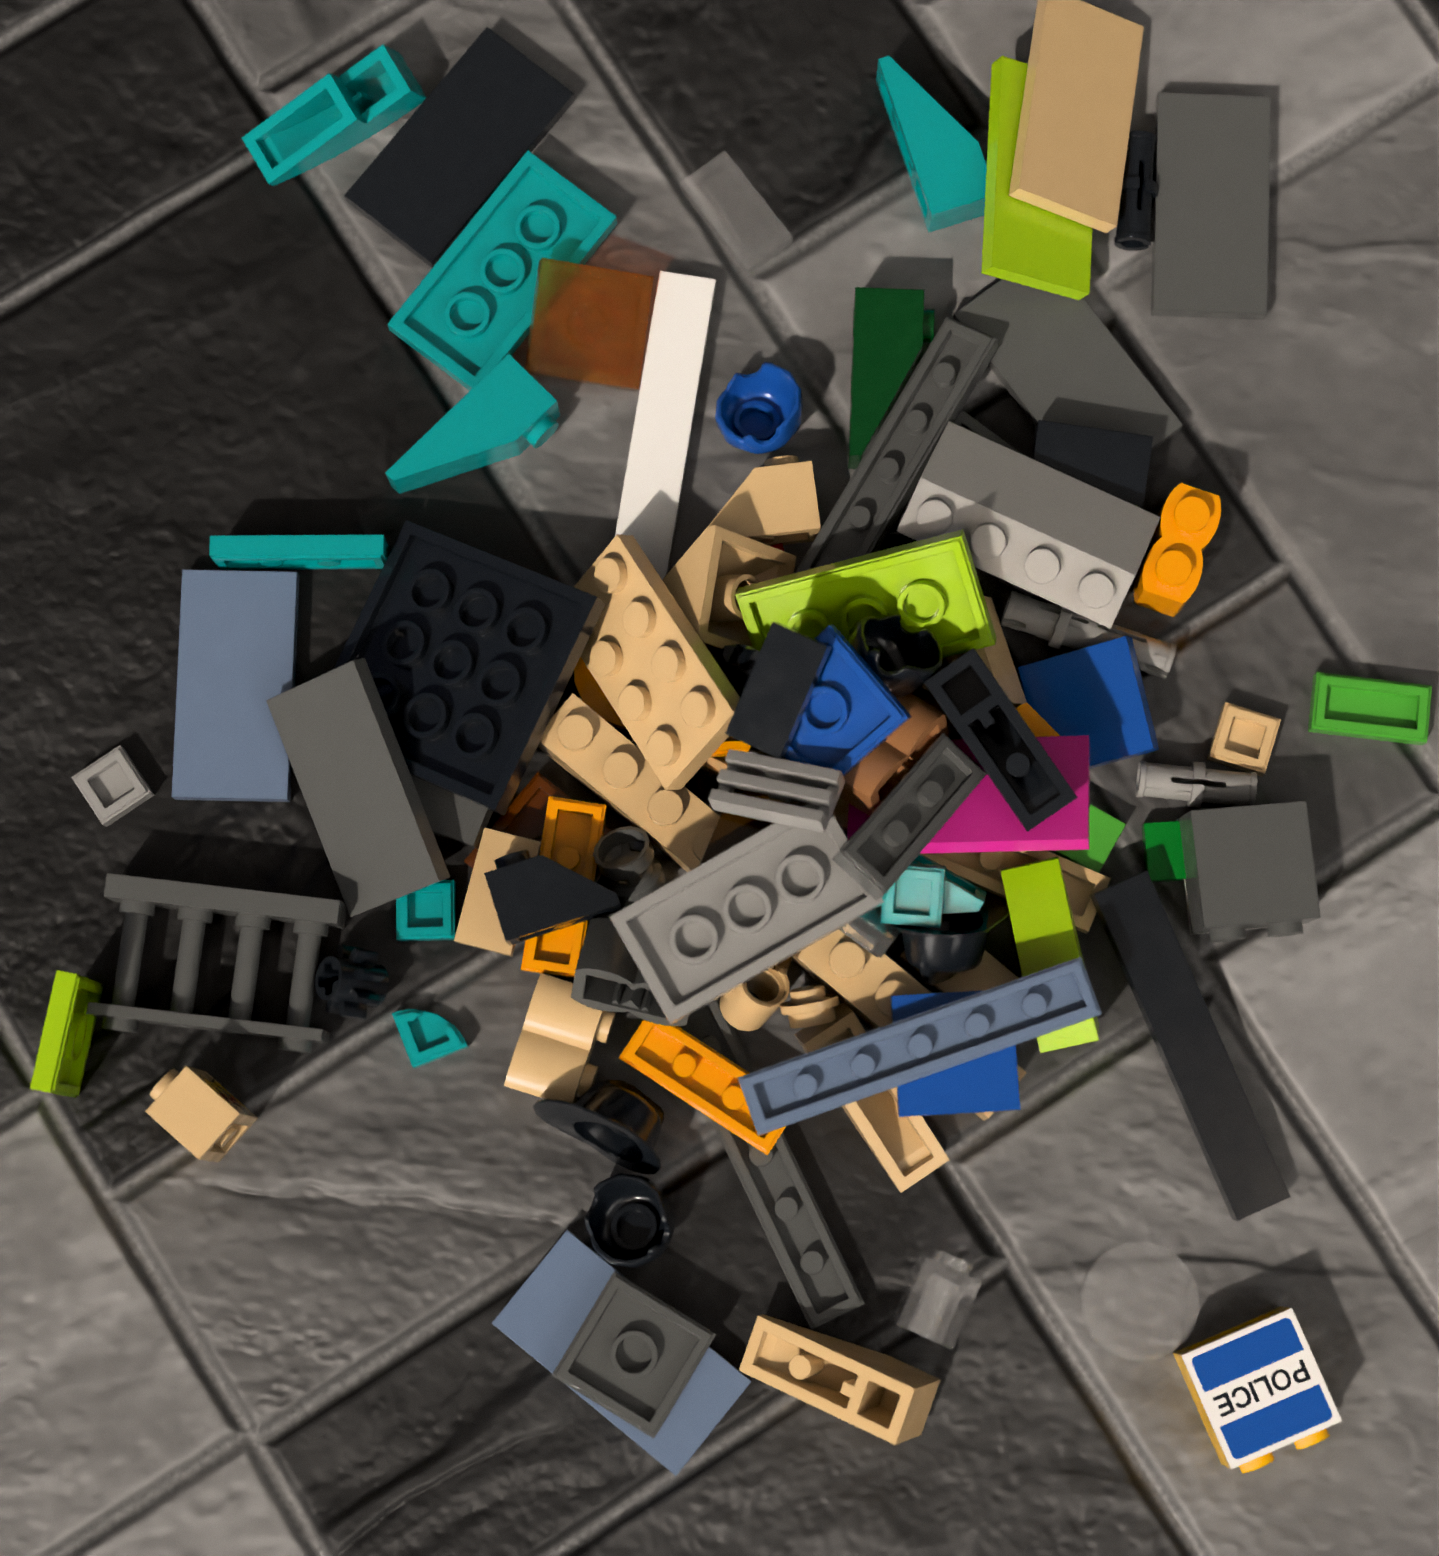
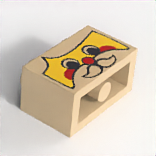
M185 1066L180 1073L173 1068L159 1080L150 1092V1096L155 1101L145 1111L197 1159L220 1162L258 1119L256 1115L209 1073L189 1066Z

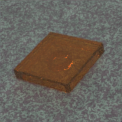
M541 258L538 265L525 370L531 375L631 391L639 390L654 276Z

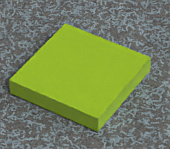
M56 970L30 1089L76 1098L77 1095L79 1096L97 1018L86 1014L88 1002L100 1003L103 991L101 983L78 974Z

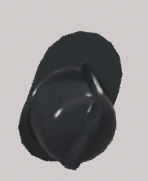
M987 893L979 912L942 914L941 928L892 924V927L902 932L908 963L920 970V976L924 984L932 986L949 980L958 972H965L978 967L982 961L989 931L1008 916L1009 909L1005 899Z
M608 1079L593 1084L574 1104L553 1099L537 1100L534 1104L533 1109L536 1115L543 1121L592 1146L614 1163L644 1175L656 1174L661 1169L660 1158L654 1151V1147L664 1121V1112L659 1105L635 1086L623 1080Z

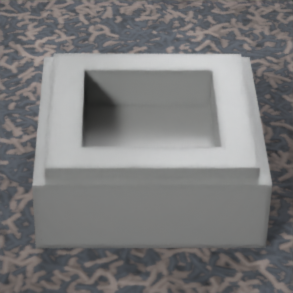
M121 745L71 777L101 824L105 827H108L155 796Z

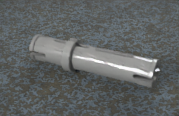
M1014 590L1011 591L1000 623L1003 627L1023 631L1048 640V646L1060 649L1061 645L1079 650L1123 636L1132 637L1140 670L1164 680L1170 671L1177 649V644L1155 639L1115 624L1110 629L1064 607L1031 598Z

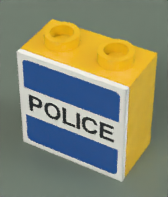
M1280 1306L1173 1353L1221 1464L1230 1469L1239 1466L1241 1473H1247L1261 1468L1275 1460L1272 1451L1294 1443L1296 1449L1314 1445L1330 1436L1327 1430L1328 1427L1342 1422L1296 1315L1290 1307Z

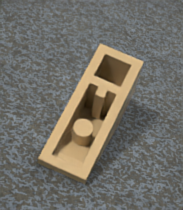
M764 1314L757 1316L739 1368L740 1372L894 1445L922 1434L941 1380L889 1355Z

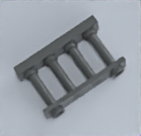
M107 873L104 897L113 902L120 903L119 912L125 915L112 1004L88 1002L86 1014L103 1018L102 1029L137 1033L139 1022L277 1038L278 1050L312 1053L313 1043L329 1045V1032L309 1027L322 937H328L329 927L345 928L347 907L342 901ZM155 907L178 910L177 919L182 920L170 1011L135 1007L148 917H154ZM213 914L235 916V926L240 927L228 1018L193 1014L206 924H212ZM271 921L294 923L293 933L298 934L286 1025L251 1021L264 930H270Z

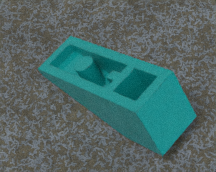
M890 56L879 58L876 81L928 233L984 216L987 160L983 156L979 142Z
M507 354L393 464L385 474L390 485L401 494L518 456L530 445L538 448L554 434L559 426V423L555 421L560 417L558 402L510 354Z

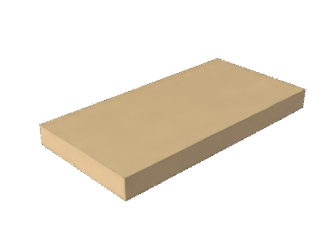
M1037 0L1009 196L1104 233H1108L1117 227L1144 26L1082 0Z

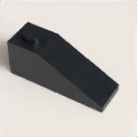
M974 648L924 682L1027 832L1078 798Z

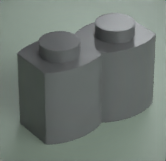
M610 918L591 919L575 969L571 998L587 1007L601 1011H629L633 1015L655 1024L665 1026L687 1025L689 1015L670 1025Z

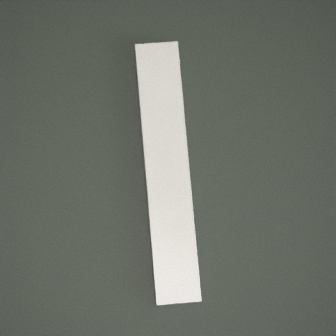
M665 271L659 272L615 536L617 534L634 536L661 579L668 574L716 288V279Z

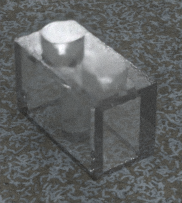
M936 1250L933 1259L919 1256L891 1322L953 1350L982 1283L969 1276L973 1264L941 1250Z

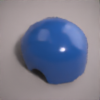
M764 362L755 373H735L728 383L726 390L721 393L716 401L715 420L717 427L726 442L732 447L755 454H764L778 450L800 428L803 406L801 388L790 371L770 362Z

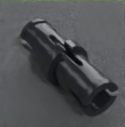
M1135 130L1130 131L1116 237L1114 238V245L1123 250L1140 251L1151 246L1152 202L1158 197L1159 186L1157 182L1153 181L1157 137L1151 132Z

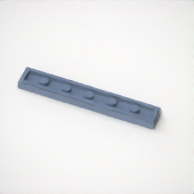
M1079 957L738 1077L757 1135L760 1136L1094 1018L1102 1013L1082 958Z

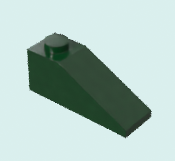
M855 287L848 469H857L918 365L923 343H931L933 340L934 309L924 308V290Z

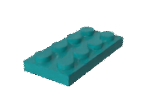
M527 150L387 323L389 331L470 391L507 354L512 356L616 227L618 224L617 216Z

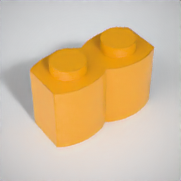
M1183 483L1178 484L1172 490L1158 513V516L1161 518L1152 536V548L1141 564L1134 582V601L1136 605L1171 617L1176 616L1196 590L1203 570L1202 552L1213 538L1221 517V500L1219 495Z

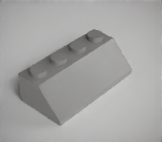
M948 421L896 531L919 541L963 529L976 568L1111 629L1161 517Z

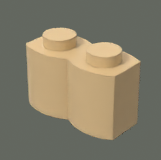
M541 973L504 1086L543 1099L561 1100L574 1104L577 1098H580L595 1082L599 1066L589 1064L596 1041L607 1043L617 1012L593 1009L571 998L573 983Z

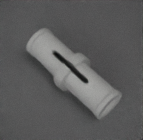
M1140 760L1137 768L1135 795L1141 798L1145 796L1187 801L1188 807L1200 808L1202 803L1250 806L1255 805L1258 782L1257 772L1245 773L1208 769L1204 762L1192 761L1189 767L1149 763Z

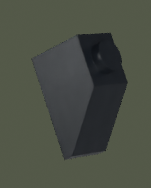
M528 850L514 852L494 860L497 869L484 873L505 941L510 946L622 910L619 898L615 892L543 855L530 858Z

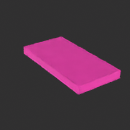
M1089 735L1036 737L1078 798L1027 832L987 774L920 854L1089 850ZM950 739L984 770L963 739ZM849 804L848 840L869 817L851 804Z

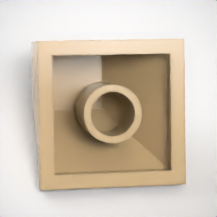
M716 525L707 526L662 580L710 653H714L726 645L744 644L753 647L735 594L739 587L793 574L796 556Z

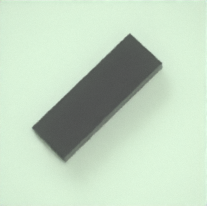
M944 733L941 734L836 853L832 860L877 901L886 894L987 773Z

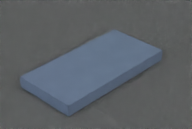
M182 570L172 775L173 799L290 802L292 766L266 700L295 687L300 576L297 572Z
M566 1230L492 1324L553 1374L613 1272L622 1274L573 1233ZM709 1346L654 1439L571 1387L569 1388L677 1476L748 1387L751 1380Z

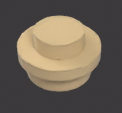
M823 984L810 985L790 990L791 1000L780 1005L781 1014L788 1015L790 1028H806L836 1020L834 1006L839 1005V997L836 993L826 994Z

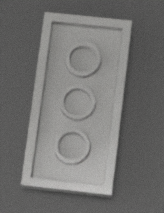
M809 803L804 807L818 810L820 805ZM833 814L825 833L774 823L610 916L611 922L670 1025L883 904L882 897L876 901L832 860L848 841Z

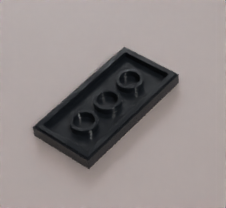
M486 27L344 195L346 202L433 268L527 150L532 152L575 101L574 93Z

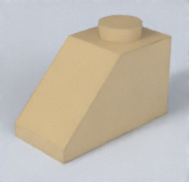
M793 455L767 459L764 462V467H756L752 470L709 524V526L716 525L769 546L779 543L789 545L813 542L821 530L812 461L799 462V458Z

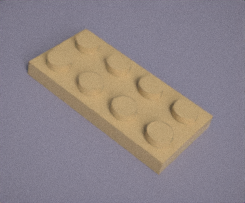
M617 534L574 586V588L597 596L606 604L581 658L664 789L681 790L728 738L729 735L725 733L740 697L634 536Z

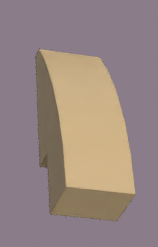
M842 1002L835 1007L836 1020L822 1025L803 1028L794 1035L805 1052L809 1053L866 1033L854 1012ZM896 1087L842 1106L900 1193L950 1160L922 1116L898 1117Z

